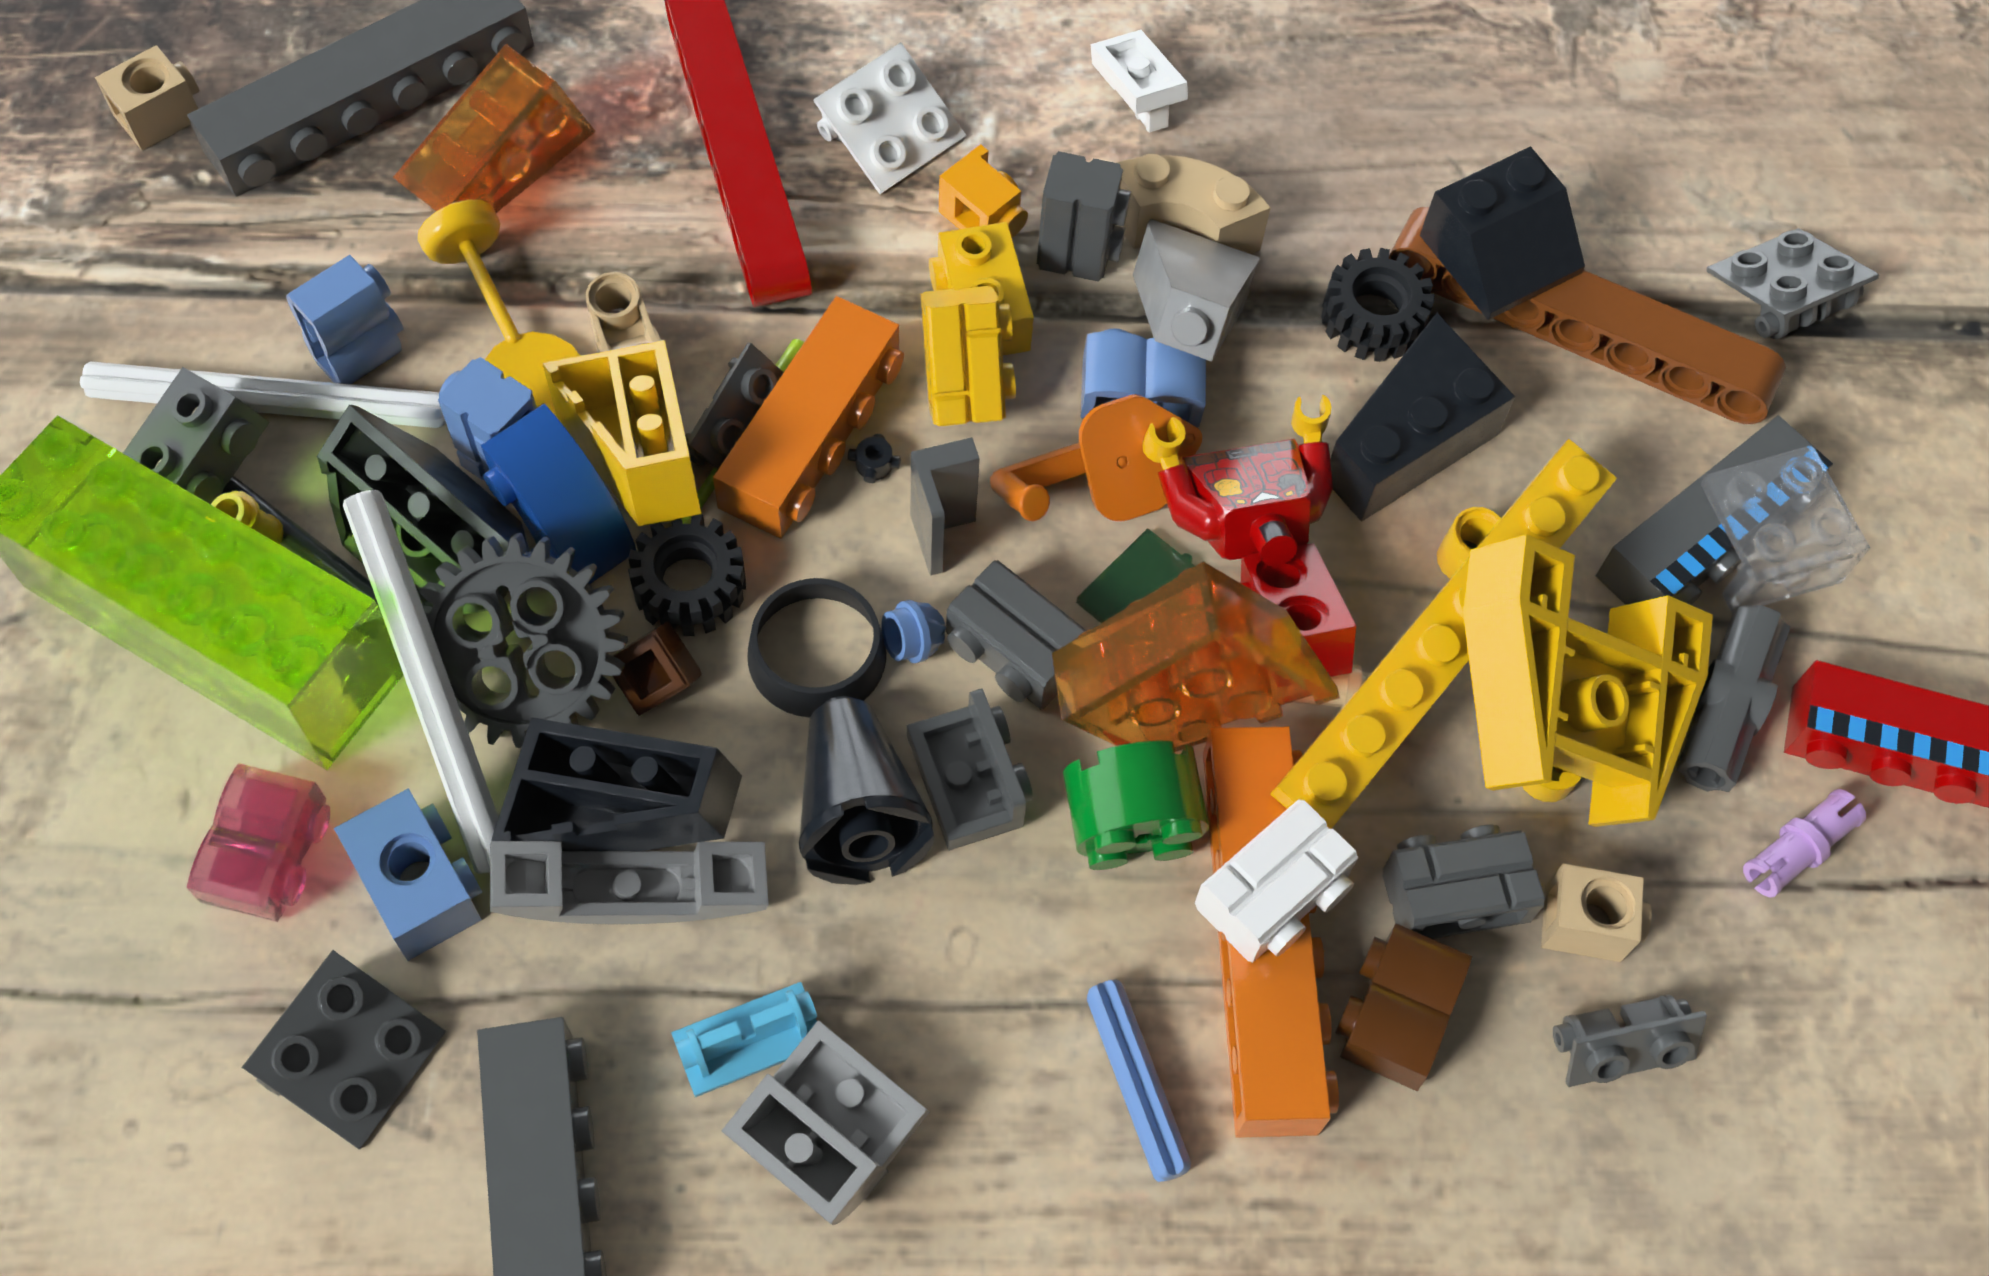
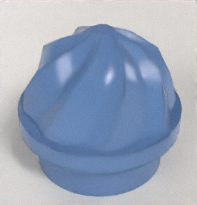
M913 600L901 601L897 604L895 610L885 612L882 617L881 630L884 644L890 656L896 661L908 659L914 664L924 662L938 650L939 645L943 644L945 640L946 626L944 618L929 603L915 602Z

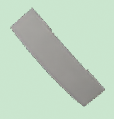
M491 841L490 912L565 923L656 924L747 914L766 910L769 905L765 842H698L694 851H562L561 841Z

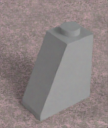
M1150 219L1134 268L1133 277L1154 340L1212 362L1244 309L1260 257Z

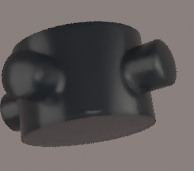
M874 434L873 437L865 438L858 444L856 449L850 448L848 451V460L856 462L857 471L864 477V481L867 483H875L876 480L885 478L892 468L900 467L901 457L892 455V447L882 434Z

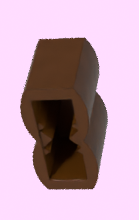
M1396 923L1386 941L1374 936L1359 971L1360 975L1370 979L1364 998L1362 1000L1350 995L1335 1031L1336 1034L1347 1038L1340 1057L1418 1091L1426 1080L1435 1060L1473 956Z

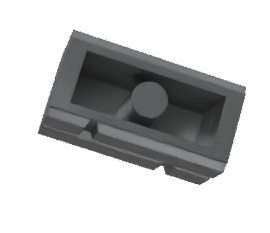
M1060 151L1053 155L1042 199L1036 263L1040 270L1064 275L1068 271H1072L1073 277L1099 282L1101 278H1104L1108 260L1119 262L1126 230L1124 225L1131 197V191L1120 189L1123 169H1121L1119 163L1094 158L1091 162H1086L1085 156Z
M994 560L975 579L972 585H968L950 603L947 609L946 633L948 634L947 640L952 649L967 662L975 663L979 659L996 673L995 679L999 687L1017 702H1023L1027 698L1040 710L1044 709L1062 691L1066 683L1069 684L1090 660L1094 636L999 560Z
M1482 825L1462 833L1460 836L1461 840L1437 843L1434 835L1414 836L1400 842L1397 845V850L1392 851L1383 867L1382 876L1389 902L1393 906L1395 923L1431 939L1531 923L1544 906V893L1537 870L1533 869V857L1526 834L1522 830L1501 833L1498 825Z

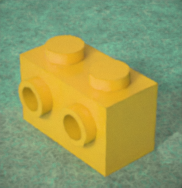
M1002 222L939 232L938 257L929 258V271L933 290L952 289L956 291L961 288L993 287L1000 304H1009L1012 316L1013 338L1012 341H1002L1003 356L1031 351L1034 316L1008 223Z

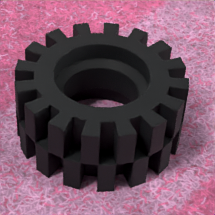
M1370 248L1360 250L1357 260L1351 253L1343 259L1341 266L1337 264L1333 270L1322 304L1321 318L1322 323H1328L1325 332L1330 339L1341 335L1337 347L1342 351L1346 352L1353 345L1357 347L1354 357L1364 360L1367 351L1374 352V362L1385 361L1388 350H1390L1393 358L1397 359L1404 355L1406 347L1409 349L1424 330L1434 304L1435 294H1430L1433 284L1430 277L1421 280L1424 269L1418 263L1410 269L1406 267L1409 256L1400 253L1395 261L1389 259L1390 249L1380 248L1377 258L1372 257ZM1366 294L1382 296L1390 300L1398 308L1399 312L1393 315L1373 314L1362 308L1356 301V297Z
M703 514L692 516L691 524H683L682 518L671 521L672 526L665 528L662 522L650 524L652 538L641 532L635 540L638 551L631 549L628 558L630 564L628 572L635 602L639 611L643 609L645 619L652 625L660 620L661 625L669 620L674 629L676 624L681 625L683 636H695L694 625L700 623L703 624L706 634L716 630L714 618L717 616L726 624L733 618L732 605L740 608L744 600L743 590H746L743 555L741 547L737 545L736 536L731 530L724 534L723 523L714 518L708 527H705ZM684 559L705 561L712 569L711 578L706 584L688 591L670 588L663 580V577L670 565Z

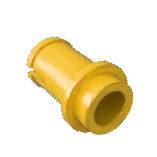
M232 491L221 494L210 505L208 512L210 527L215 535L225 541H240L250 550L261 554L262 549L266 553L272 552L283 540V525L280 520L260 510L256 500L245 492Z

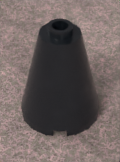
M849 696L831 698L812 713L809 721L799 849L802 858L806 860L807 870L813 876L830 883L850 885L871 883L869 871L890 867L892 877L906 872L923 860L934 844L933 822L930 813L872 707L863 700Z

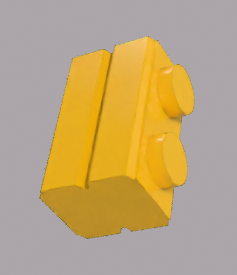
M989 286L961 288L956 291L948 289L923 292L921 294L928 404L933 424L949 426L967 424L970 421L980 423L1003 420L1006 418L1005 400L1016 398L1014 367L1012 362L1003 363L1002 341H1012L1013 338L1012 316L1009 304H1000L994 288Z

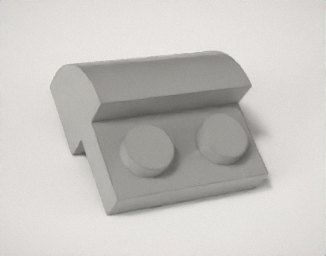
M818 1020L774 1076L767 1074L721 1131L826 1221L836 1225L849 1216L889 1172L886 1169L930 1112Z

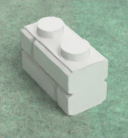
M1298 799L1201 884L1194 904L1197 910L1219 932L1225 934L1226 940L1247 961L1253 963L1268 949L1278 957L1303 934L1306 927L1300 920L1317 905L1324 913H1327L1352 889L1354 883L1348 876L1358 859L1357 852L1334 829H1329L1326 821L1305 800Z

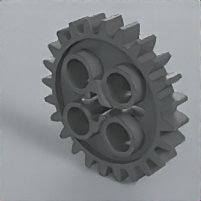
M516 533L510 538L506 552H503L495 536L488 537L482 543L483 558L467 545L457 552L461 569L445 561L435 570L445 586L428 582L419 592L433 605V607L424 606L423 609L459 709L466 714L464 723L468 734L479 723L488 725L487 739L488 744L494 745L504 730H510L515 747L522 748L531 718L578 725L576 711L581 716L593 720L600 709L591 695L609 700L616 689L602 675H620L625 667L623 661L609 654V652L623 649L628 643V636L610 632L609 628L621 621L625 615L624 611L620 609L604 610L602 604L613 592V586L607 585L593 589L588 582L594 576L597 566L593 563L579 572L571 568L575 556V549L572 547L567 549L558 559L550 557V538L545 536L538 542L533 552L527 551L522 533ZM501 585L506 586L510 591L511 614L504 598L499 594L498 588ZM531 587H541L548 590L556 600V614L551 616L536 614L527 603V590ZM466 603H476L488 610L492 617V628L490 631L480 632L472 629L466 623L463 615V608ZM514 629L519 638L530 637L532 644L524 653L519 644L508 645L506 637ZM556 650L566 653L575 664V675L561 678L551 673L545 664V653ZM491 666L502 669L511 681V691L497 693L490 690L482 679V669ZM527 668L534 685L539 689V695L537 696L531 695L526 685Z

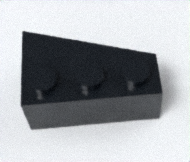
M531 718L491 841H561L562 851H645L724 839L742 775L716 747Z

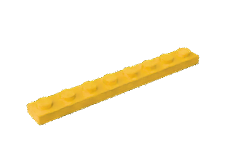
M1568 439L1476 548L1525 534L1561 548L1616 481L1617 477ZM1469 557L1270 793L1284 807L1288 809L1298 799L1305 800L1326 821L1327 827L1332 829L1469 661L1463 618Z

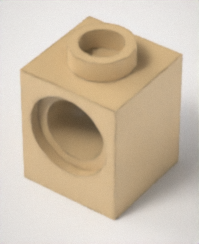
M157 45L95 77L113 116L142 151L191 125L187 114L198 109L193 95L200 92L193 76L181 61L172 64Z
M1563 863L1545 886L1541 948L1621 962L1640 942H1645L1649 934L1652 910L1650 903L1643 902L1644 878ZM1586 904L1596 905L1607 913L1611 925L1602 924L1593 919L1587 910Z

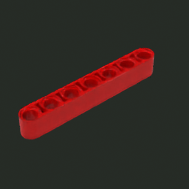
M664 0L673 41L753 307L812 295L811 280L805 254L725 0Z

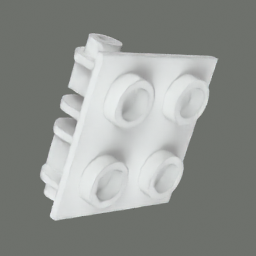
M901 42L813 100L822 112V119L817 122V128L822 137L827 141H831L834 138L842 141L880 195L966 136Z

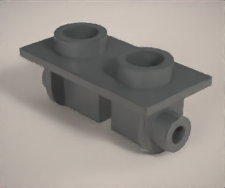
M752 343L746 344L739 358H731L728 363L730 370L714 394L710 406L705 409L693 431L685 434L690 460L698 465H703L707 461L715 469L718 470L784 373Z
M1667 994L1655 999L1622 1005L1620 1015L1626 1026L1621 1028L1609 1008L1579 1015L1565 1016L1563 1024L1553 1027V1039L1559 1052L1570 1051L1571 1053L1565 1081L1567 1086L1572 1087L1590 1082L1608 1083L1623 1075L1659 1067L1662 1069H1672L1683 1065L1687 1061L1696 1060L1707 1019L1705 1011L1692 1013L1689 1003L1684 998L1675 1000L1672 995Z

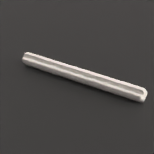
M88 362L84 365L83 375L80 377V385L84 389L85 395L89 398L158 403L181 369ZM189 370L234 395L255 412L340 420L350 404L356 405L390 424L440 428L445 423L438 402L439 392Z
M378 490L359 492L344 500V511L473 869L478 874L490 872V843L499 818L383 495Z

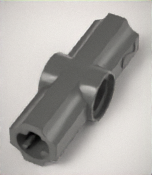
M1758 605L1755 607L1739 606L1733 613L1717 659H1714L1708 667V676L1695 709L1697 714L1687 736L1686 745L1679 758L1680 762L1677 771L1684 775L1688 784L1707 792L1712 790L1730 792L1737 784L1752 737L1761 729L1776 697L1778 685L1772 683V679L1782 657L1783 648L1791 627L1783 621L1780 612L1763 605Z

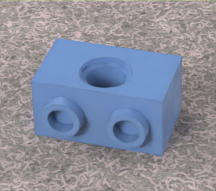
M408 788L334 828L391 936L407 961L481 921L471 899L483 892L463 857L453 863H450L441 844L449 841L452 837L433 803L420 809ZM421 861L429 863L428 869L421 877L412 881L400 880L402 872L409 865Z

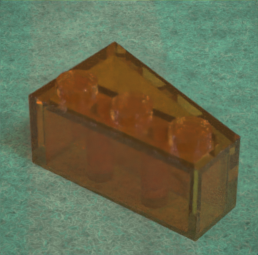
M505 44L393 178L417 201L433 213L452 203L464 200L486 201L492 205L497 213L596 131L554 79L509 45Z

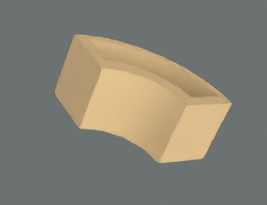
M1146 154L1142 157L1117 162L1120 164L1121 169H1123L1120 189L1131 191L1124 227H1126L1125 237L1133 249L1141 247L1147 224L1150 219L1249 254L1261 250L1271 208L1244 179L1216 165L1181 156Z

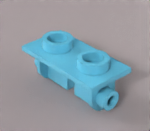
M798 982L671 1032L694 1096L698 1097L785 1062L816 1024L817 1013L809 992H805L802 982Z

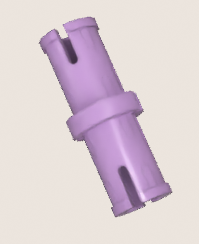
M1833 790L1822 803L1803 819L1796 817L1787 822L1779 830L1780 838L1769 845L1754 859H1750L1744 864L1743 873L1747 881L1750 883L1761 873L1771 869L1772 874L1754 889L1764 896L1775 897L1784 886L1798 876L1806 867L1816 868L1826 861L1831 855L1830 847L1840 841L1855 827L1864 823L1866 812L1863 805L1859 803L1848 813L1839 816L1838 812L1856 797L1846 790Z

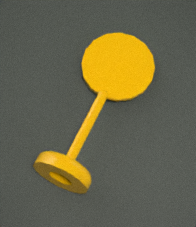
M464 200L452 203L436 211L424 221L418 230L417 240L426 256L432 261L440 264L467 262L505 338L504 341L493 347L485 360L503 371L504 378L510 376L530 389L537 408L545 403L556 416L543 363L581 355L572 344L554 334L534 331L519 334L480 257L484 251L492 246L498 238L500 231V220L490 203L483 200Z

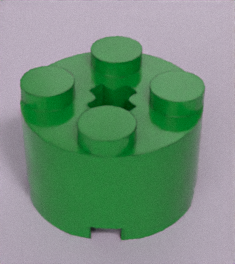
M1158 740L1129 743L1097 751L1099 764L1083 771L1080 759L1066 766L1063 776L1076 849L1079 854L1087 856L1089 868L1092 870L1117 868L1128 863V854L1153 851L1154 859L1157 861H1169L1186 857L1193 853L1191 841L1201 838L1209 829L1194 748L1188 744H1185L1181 754H1175L1172 741Z

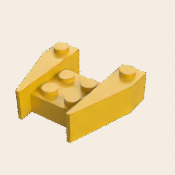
M1528 534L1471 549L1463 604V618L1485 788L1494 791L1550 783L1554 766L1593 781L1588 825L1599 827L1655 820L1708 676L1713 614L1667 595L1610 608L1608 632L1605 633L1569 618L1575 561L1574 554Z

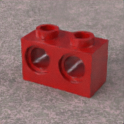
M1315 544L1297 546L1296 554L1292 560L1280 566L1265 564L1259 553L1242 556L1240 583L1233 584L1232 588L1234 608L1240 621L1248 620L1252 629L1251 638L1255 656L1259 663L1267 662L1277 686L1281 687L1352 673L1357 626Z

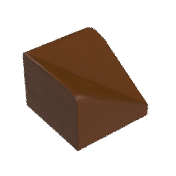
M669 620L612 655L625 663L621 674L612 677L638 717L687 688L702 675L700 668Z

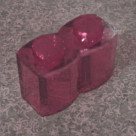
M238 763L223 789L213 825L204 837L194 859L187 883V889L200 903L278 922L286 906H294L303 892L306 881V869L301 866L302 859L312 843L318 844L323 839L328 828L330 807L325 804L326 797L317 783Z

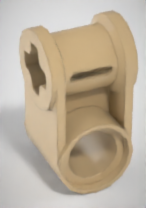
M610 272L596 277L588 285L586 303L598 353L661 341L655 326L651 324L639 287L634 279L626 274ZM613 309H624L619 313H607Z

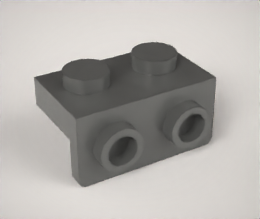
M982 688L969 692L968 707L907 725V738L948 851L1023 827L1026 802L1033 800L1031 784L1023 764L1012 765L1005 744L1011 742L1005 715L1000 706L990 708Z

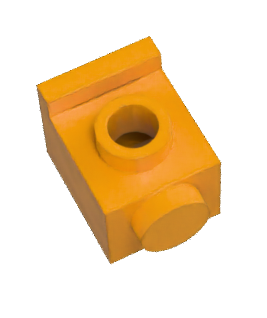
M980 144L939 176V212L959 229L1007 222L1011 237L1013 238L1022 230L1028 219V212L1020 206L1022 191L1011 176L1003 171H997L988 164L989 150Z

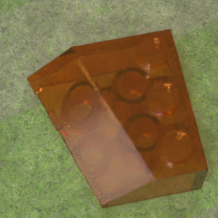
M1204 561L1193 568L1181 572L1177 578L1144 598L1132 602L1126 609L1093 629L1081 633L1078 638L1052 653L1061 720L1115 746L1163 740L1172 741L1174 752L1182 750L1185 744L1195 746L1207 742L1211 728H1222L1221 725L1238 719L1255 717L1262 724L1283 717L1281 705L1313 695L1317 705L1340 698L1338 687L1288 612Z

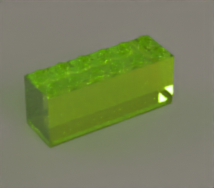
M58 415L0 475V557L24 588L326 771L404 675L386 624L374 599Z

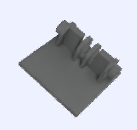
M1799 228L1786 231L1779 235V237L1748 250L1739 251L1733 256L1707 267L1709 274L1761 305L1760 316L1755 319V328L1761 337H1771L1772 339H1780L1788 333L1797 330L1798 326L1808 327L1814 324L1815 321L1824 320L1833 313L1855 306L1858 299L1864 293L1863 285L1879 278V274Z
M332 950L241 1068L257 1078L256 1081L277 1096H283L354 1147L360 1149L443 1037L446 1030Z

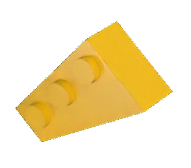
M665 340L543 363L556 417L570 433L597 473L638 526L669 522L679 518L702 514Z

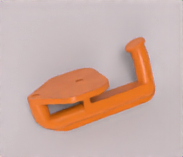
M1132 394L1093 408L1084 417L1080 425L1078 443L1000 468L991 475L990 485L992 490L1009 506L1018 511L1025 520L1033 522L1044 517L1049 509L1050 496L1044 487L1086 473L1092 502L1097 511L1112 521H1127L1157 511L1167 503L1158 477V473L1163 471L1161 463L1153 462L1143 452L1142 444L1151 423L1154 425L1156 435L1160 440L1170 442L1167 436V425L1170 419L1175 417L1182 422L1186 434L1178 451L1180 464H1182V457L1196 454L1202 443V433L1188 421L1144 396Z

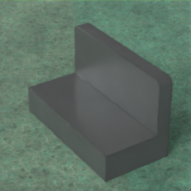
M973 437L911 452L910 516L930 576L943 573L944 529L976 522L980 458Z

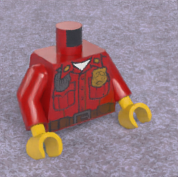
M1325 395L1321 396L1319 406L1320 417L1309 418L1302 413L1301 396L1295 401L1291 425L1293 430L1304 438V444L1298 446L1295 439L1182 457V464H1180L1178 458V451L1186 434L1182 422L1175 417L1170 419L1167 425V436L1170 442L1160 440L1156 435L1154 425L1151 423L1143 440V452L1153 462L1161 463L1163 471L1158 473V477L1175 524L1204 541H1208L1223 559L1236 560L1241 559L1242 556L1259 553L1262 561L1270 566H1280L1292 560L1296 554L1297 546L1306 545L1309 542L1310 524L1321 519L1333 489L1329 443L1322 442V434L1328 426L1332 406L1330 400Z

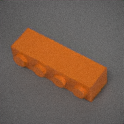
M835 296L713 476L718 509L780 539L783 538L794 520L797 522L804 520L814 502L815 487L824 473L830 476L836 471L845 453L846 439L854 428L860 430L866 425L874 409V396L883 383L890 385L901 369L904 352L899 350V324Z

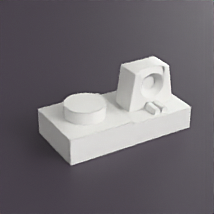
M1142 30L1091 44L1092 64L1113 90H1116L1135 112L1137 120H1140L1145 125L1146 130L1150 133L1168 127L1169 105L1188 99L1187 81Z

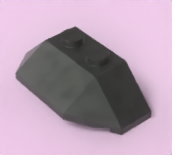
M349 404L317 455L321 473L327 474L329 501L342 546L364 564L344 511L343 503L348 497L362 491H380L385 500L423 606L433 607L419 593L421 588L428 582L445 586L435 570L445 561L461 569L457 552L467 545L483 558L482 543L488 537L495 536L503 552H506L510 538L516 533H522L526 549L530 551L522 522L443 453L430 444L356 405ZM501 585L499 586L498 591L499 594L504 598L508 593L509 589L506 586ZM466 603L463 608V615L488 610L476 603Z

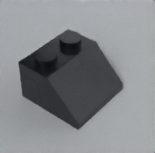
M1531 146L1435 191L1420 233V237L1487 320L1582 274L1585 268L1567 189Z

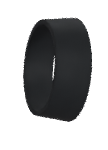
M810 578L798 580L781 587L763 602L753 620L747 660L749 672L756 688L771 704L787 713L810 718L818 707L831 698L849 696L863 701L867 699L882 678L887 652L876 614L869 602L859 592L838 581ZM807 599H829L844 603L861 613L873 627V643L870 654L864 664L849 678L830 686L804 687L780 678L763 660L757 637L764 624L776 612L792 603Z

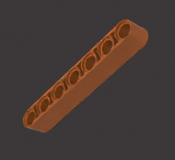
M1419 207L1413 210L1389 254V259L1396 261L1400 253L1409 256L1406 267L1410 269L1418 263L1424 269L1421 280L1429 277L1433 284L1432 293L1482 314L1420 237L1429 207ZM1583 270L1582 274L1493 317L1497 321L1741 424L1759 423L1767 417L1786 370L1784 359L1777 352L1766 346Z

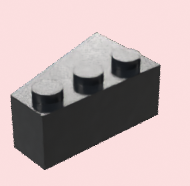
M1438 313L1431 319L1339 436L1330 457L1333 490L1361 522L1496 437L1516 396Z

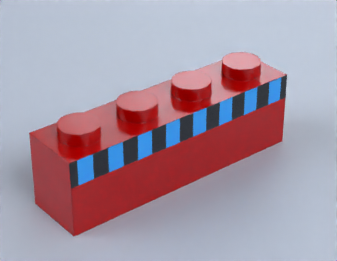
M1815 660L1793 685L1784 753L1805 758L1809 764L1818 768H1842L1868 775L1874 782L1881 785H1905L1931 792L1938 799L1948 803H1972L1989 808L1988 705Z

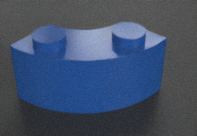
M545 403L481 445L489 471L483 474V478L496 499L503 506L512 503L533 536L536 545L544 536L550 538V557L558 559L567 549L572 547L575 549V556L571 568L579 572L586 566L594 563L597 569L594 576L588 582L589 584L626 560L631 549L636 550L629 528L604 482L582 449Z

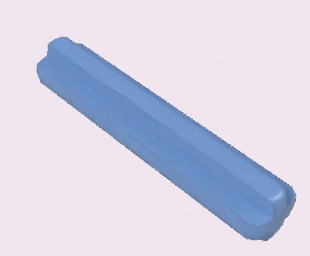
M1117 979L1099 983L1088 990L1087 1002L1153 1177L1158 1182L1178 1178L1189 1171L1191 1160L1124 986Z

